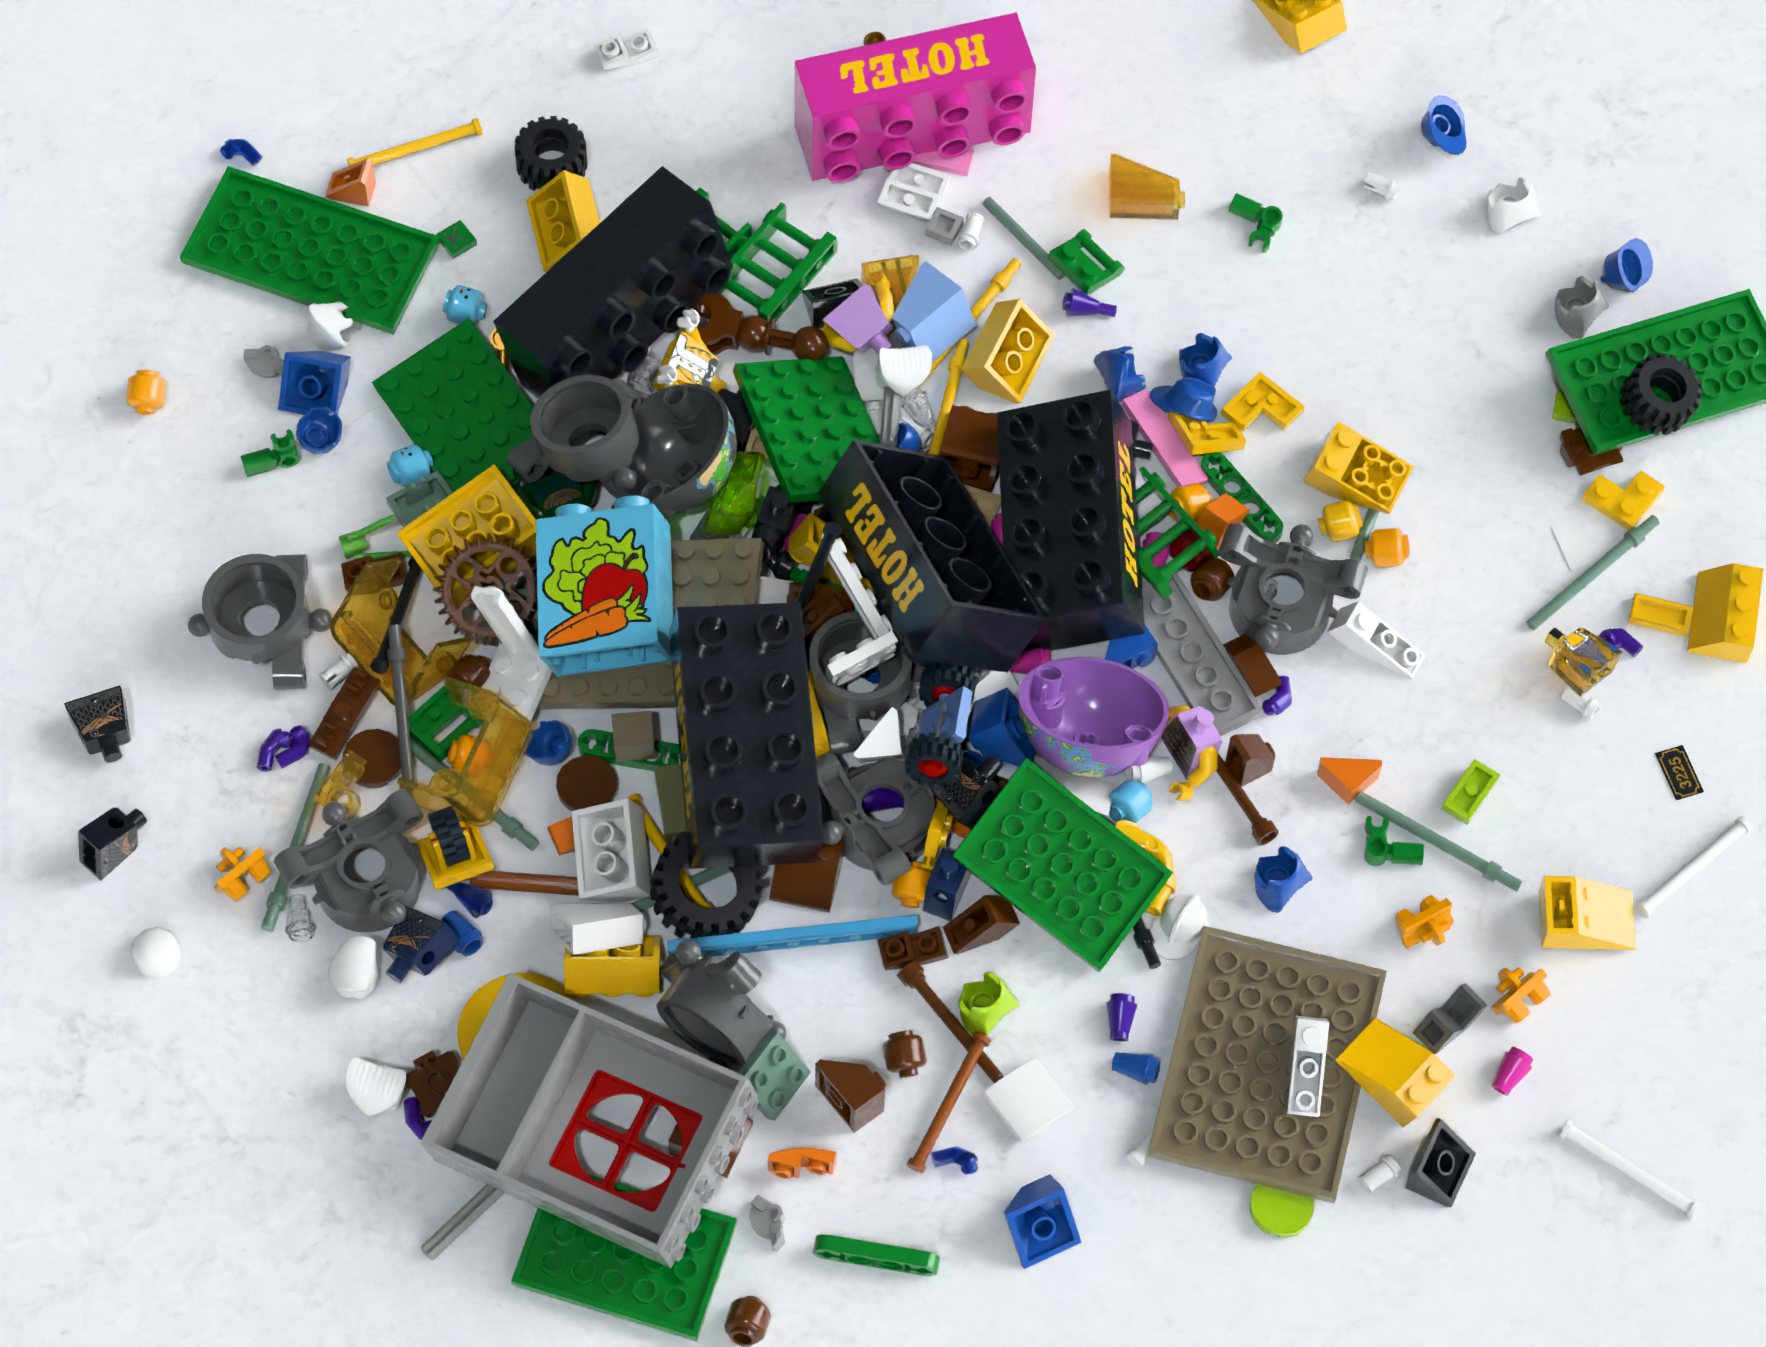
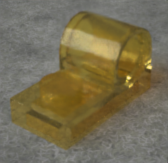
M349 749L313 800L324 807L328 803L338 802L342 795L347 794L348 802L344 806L347 812L346 818L355 816L360 810L361 799L349 786L363 775L365 771L364 765L367 763V760Z

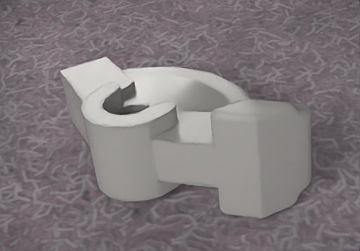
M265 345L260 349H244L243 358L252 373L266 378L278 374L282 377L284 360L277 356L272 346Z
M757 1194L751 1202L752 1207L750 1209V1221L753 1230L759 1236L771 1240L773 1250L778 1251L785 1244L782 1226L785 1218L782 1208L777 1204L769 1203Z

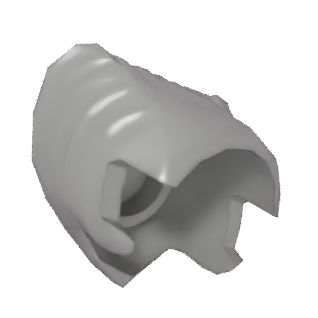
M1583 276L1576 279L1575 287L1559 289L1557 292L1556 317L1563 331L1572 338L1581 339L1584 337L1596 317L1609 308V304L1605 301L1599 285L1595 281L1593 283Z

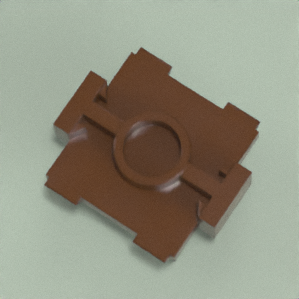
M1569 428L1561 431L1560 438L1563 443L1560 453L1568 468L1575 465L1579 475L1623 462V457L1620 453L1623 447L1593 455L1581 428L1575 430Z
M432 1050L413 1060L415 1069L406 1074L405 1085L413 1091L420 1103L419 1108L425 1117L431 1118L435 1115L459 1070L456 1064L458 1060L453 1051H447L436 1057Z

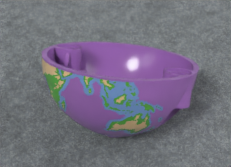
M1069 657L1043 663L1031 670L1023 678L1018 692L1019 717L1024 734L1031 746L1049 764L1066 773L1080 777L1115 776L1131 766L1146 764L1149 754L1160 740L1168 720L1169 708L1167 700L1154 682L1130 667L1105 659Z

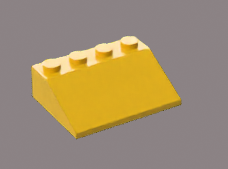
M495 464L396 532L434 588L441 586L442 583L434 579V576H443L444 571L438 565L449 564L444 555L449 554L454 557L456 555L453 549L454 545L461 548V550L464 549L463 539L465 538L472 545L475 544V535H479L481 541L486 542L487 533H491L492 542H496L501 534L503 535V544L507 545L513 538L515 539L514 549L517 550L518 547L524 545L525 549L522 553L524 557L531 553L533 555L536 553V519ZM482 551L471 555L470 558L477 561L485 569H488L501 553ZM504 557L500 562V570L504 574H507L517 566L516 561L512 557ZM461 562L457 567V574L462 579H469L474 573V568L469 562ZM493 569L490 574H485L482 571L479 574L484 579L486 578V576H494L498 579L501 578L495 572V569ZM452 578L451 598L457 609L469 591ZM493 581L490 584L480 582L483 588H487V586L494 583Z

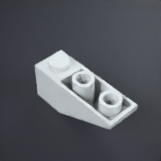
M1360 601L1340 608L1336 619L1334 618L1327 631L1349 650L1409 679H1413L1426 656Z
M1295 1015L1287 1114L1320 1116L1329 1021L1327 1019Z

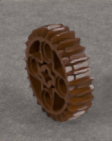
M487 533L486 542H482L479 535H475V544L471 545L465 538L463 539L464 549L461 550V548L454 545L453 549L456 555L454 557L449 554L444 555L449 564L438 565L444 571L443 576H434V579L442 583L441 586L433 588V591L441 593L442 597L434 600V603L444 604V608L438 614L444 615L448 613L450 617L445 621V625L455 622L457 625L453 633L457 634L462 629L465 630L464 640H468L471 634H474L475 644H479L482 637H486L488 645L492 644L493 637H497L499 643L502 644L492 628L477 626L484 620V616L479 609V616L475 621L467 622L463 619V608L469 604L475 605L473 600H470L473 590L470 585L473 583L475 586L481 587L480 582L490 584L493 581L496 584L495 587L502 590L503 585L498 578L486 576L484 579L479 575L481 571L485 574H490L495 569L498 576L509 579L504 585V589L508 592L507 595L504 594L508 601L515 599L521 604L522 608L518 617L523 622L533 625L532 619L529 616L537 611V608L534 607L535 603H538L537 575L534 573L537 570V564L530 565L529 563L534 556L532 553L525 557L522 555L525 549L524 545L518 547L517 550L513 548L515 542L513 538L506 545L503 544L504 540L501 534L496 542H492L491 533ZM482 551L501 553L488 569H485L477 561L470 558L471 555ZM504 557H512L516 561V570L512 574H504L500 570V562ZM461 562H469L474 568V573L469 579H462L457 574V567ZM521 570L525 574L528 586L526 601L509 588ZM452 578L469 591L457 609L451 598Z

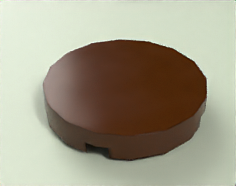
M369 729L355 734L347 742L343 751V766L348 776L352 778V781L366 788H381L388 785V782L396 779L401 773L398 739L390 732L380 729Z
M583 755L571 759L562 766L557 775L556 790L559 800L570 811L613 802L617 795V777L614 769L605 760L596 756Z

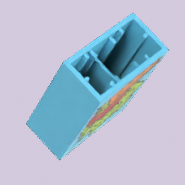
M625 496L614 501V509L592 512L589 506L583 504H566L555 510L556 517L536 519L539 658L553 673L559 677L672 662L669 631L673 622L670 524L653 503L650 504V500L645 497Z

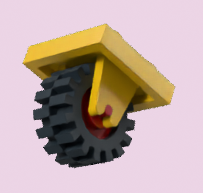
M452 806L428 814L433 832L429 833L428 837L415 842L420 847L418 851L435 890L495 869L474 820L466 823L464 821L459 822Z

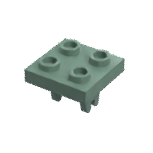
M437 470L426 478L421 476L415 483L410 482L407 487L386 497V501L404 528L453 492Z
M769 1030L738 1073L748 1077L758 1095L757 1108L767 1119L775 1121L811 1071L778 1032Z

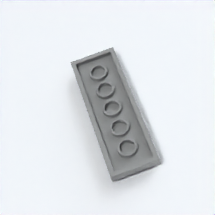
M1177 571L1170 576L1171 580L1168 581L1173 593L1164 600L1147 581H1143L1144 624L1158 643L1156 655L1187 705L1191 709L1201 706L1205 710L1210 711L1214 716L1213 724L1220 736L1262 717L1264 713L1263 708L1227 654L1226 649Z

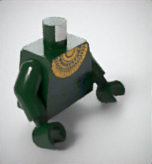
M514 469L513 476L516 481L510 482L507 480L535 519L556 517L555 510L566 504L590 506L597 492L595 480L576 482L560 472L523 485L524 490L520 487L521 476Z

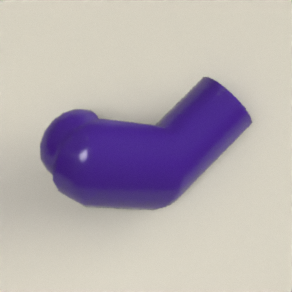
M1622 628L1603 630L1598 637L1599 644L1602 647L1610 649L1605 644L1607 642L1615 648H1623L1632 657H1636L1644 647Z
M1279 676L1282 685L1276 687V693L1270 699L1263 702L1262 708L1266 715H1279L1291 705L1292 694L1288 676Z
M300 725L293 727L290 730L292 738L289 748L275 755L281 769L306 756L310 735L306 732L305 727Z
M275 729L268 735L260 746L257 769L265 772L272 770L275 750L277 746L282 748L288 747L291 738L289 732Z
M410 1097L404 1100L405 1123L418 1139L422 1140L432 1120L424 1123L421 1118L420 1103L417 1098Z

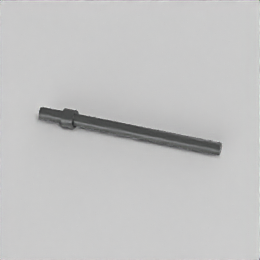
M400 625L388 626L390 649L387 650L388 663L392 667L402 788L408 789L416 801L404 674L406 651L405 648H402Z

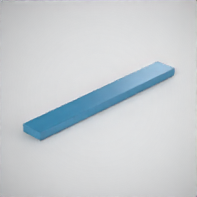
M917 915L687 939L698 943L703 956L712 957L731 955L737 951L740 953L877 940L905 931L911 935L917 933L918 921ZM687 939L668 940V956L676 953L678 944Z

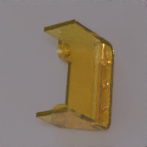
M399 558L365 564L333 616L330 626L334 640L346 653L351 654L363 672L381 681L378 689L394 706L391 664H389V669L385 674L375 673L371 670L370 664L372 659L377 657L398 600L395 590L388 583L402 562ZM400 627L402 648H405L406 651L404 674L407 705L447 678L448 670L463 656L472 642L469 636L437 643L427 656Z
M446 677L444 683L451 703L468 708L474 718L484 721L461 772L452 769L437 771L431 778L428 786L399 777L397 783L400 789L405 788L410 791L419 808L435 812L452 806L459 821H464V823L477 827H484L495 820L532 739L533 729L530 721L492 691Z

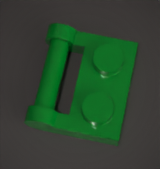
M1083 229L1072 239L1050 250L1048 259L1084 294L1088 295L1119 277L1125 267L1119 261H1114L1091 239L1092 235L1086 229ZM1084 247L1106 270L1103 271L1080 248Z
M447 684L408 717L410 735L440 762L447 757L446 753L449 751L453 739L458 740L461 735H467L474 728L478 729L485 723L483 717ZM462 714L466 717V720L439 744L433 740L458 716Z

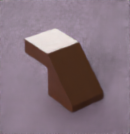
M1241 635L1223 644L1227 654L1255 697L1282 685L1281 679L1263 649L1254 639Z

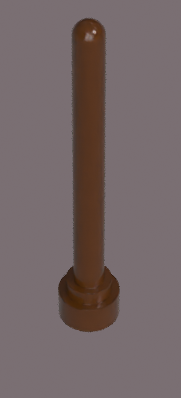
M1218 753L1216 772L1251 822L1253 838L1260 846L1271 842L1279 834L1278 829L1272 821L1262 818Z
M916 960L907 964L897 974L899 980L904 986H909L911 989L915 988L968 1052L973 1043L971 1035L926 983V976L923 974L924 969ZM982 1051L977 1064L991 1081L996 1083L1003 1078V1074L985 1052Z

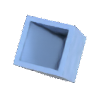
M927 261L921 264L892 316L896 327L894 333L902 342L903 347L928 346L932 353V362L976 326L962 287Z

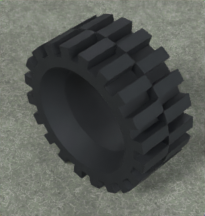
M684 832L678 834L673 844L669 842L664 847L663 853L659 856L652 874L650 898L651 900L655 899L653 909L656 916L662 913L664 917L661 923L666 929L671 924L676 927L674 935L679 938L682 937L683 933L690 934V938L732 934L734 931L736 933L741 932L746 922L749 923L762 896L761 892L764 887V879H760L763 872L762 865L728 867L736 880V896L728 904L719 908L699 907L684 896L679 885V871L689 862L687 836Z

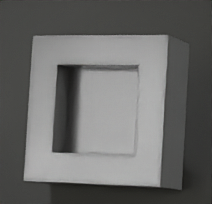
M937 207L926 228L925 235L952 245L963 224L964 217Z

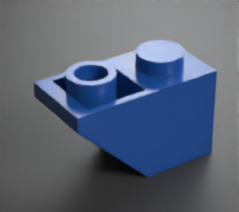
M1144 624L1145 634L1110 640L1105 660L1120 663L1132 669L1138 666L1142 668L1149 665L1155 659L1158 643Z

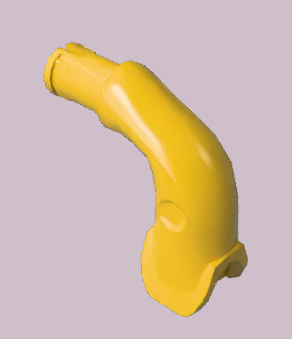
M1119 820L1116 823L1115 827L1174 872L1172 854L1163 842L1155 836L1140 830V826L1131 821ZM1174 873L1146 909L1147 913L1156 917L1162 916L1170 895L1176 891L1177 886Z

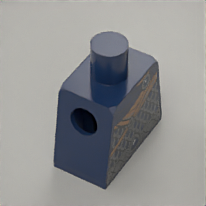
M942 848L926 886L923 911L951 921L972 873L952 857L954 851ZM941 893L946 896L947 900H941L936 896Z
M406 905L404 920L392 927L383 944V950L394 960L386 974L398 983H402L410 970L423 976L429 975L460 940L457 934L445 922Z

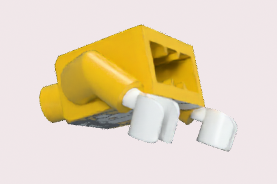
M694 309L684 310V317H679L677 320V325L684 329L669 343L653 387L662 390L679 384H700L718 393L720 389H725L727 384L725 381L714 376L719 362L718 358L709 351L700 337L697 328L699 323L698 312Z

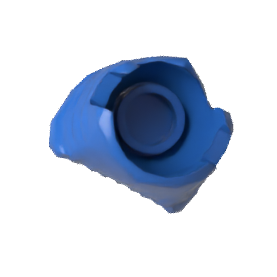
M1198 333L1195 336V345L1179 350L1181 374L1183 378H1198L1215 387L1222 370L1232 359V356L1226 351L1217 337L1213 336L1211 338L1203 333Z
M1131 346L1105 350L1094 358V364L1100 371L1106 388L1108 390L1111 389L1118 402L1146 388V385H1142L1145 381L1144 375L1136 374L1134 355L1125 353L1133 349Z
M1286 846L1279 847L1277 856L1259 857L1254 873L1255 889L1259 900L1269 911L1276 913L1281 912L1286 903L1290 901V898L1313 879L1300 856Z

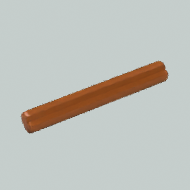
M487 871L470 878V886L472 888L579 896L577 877Z

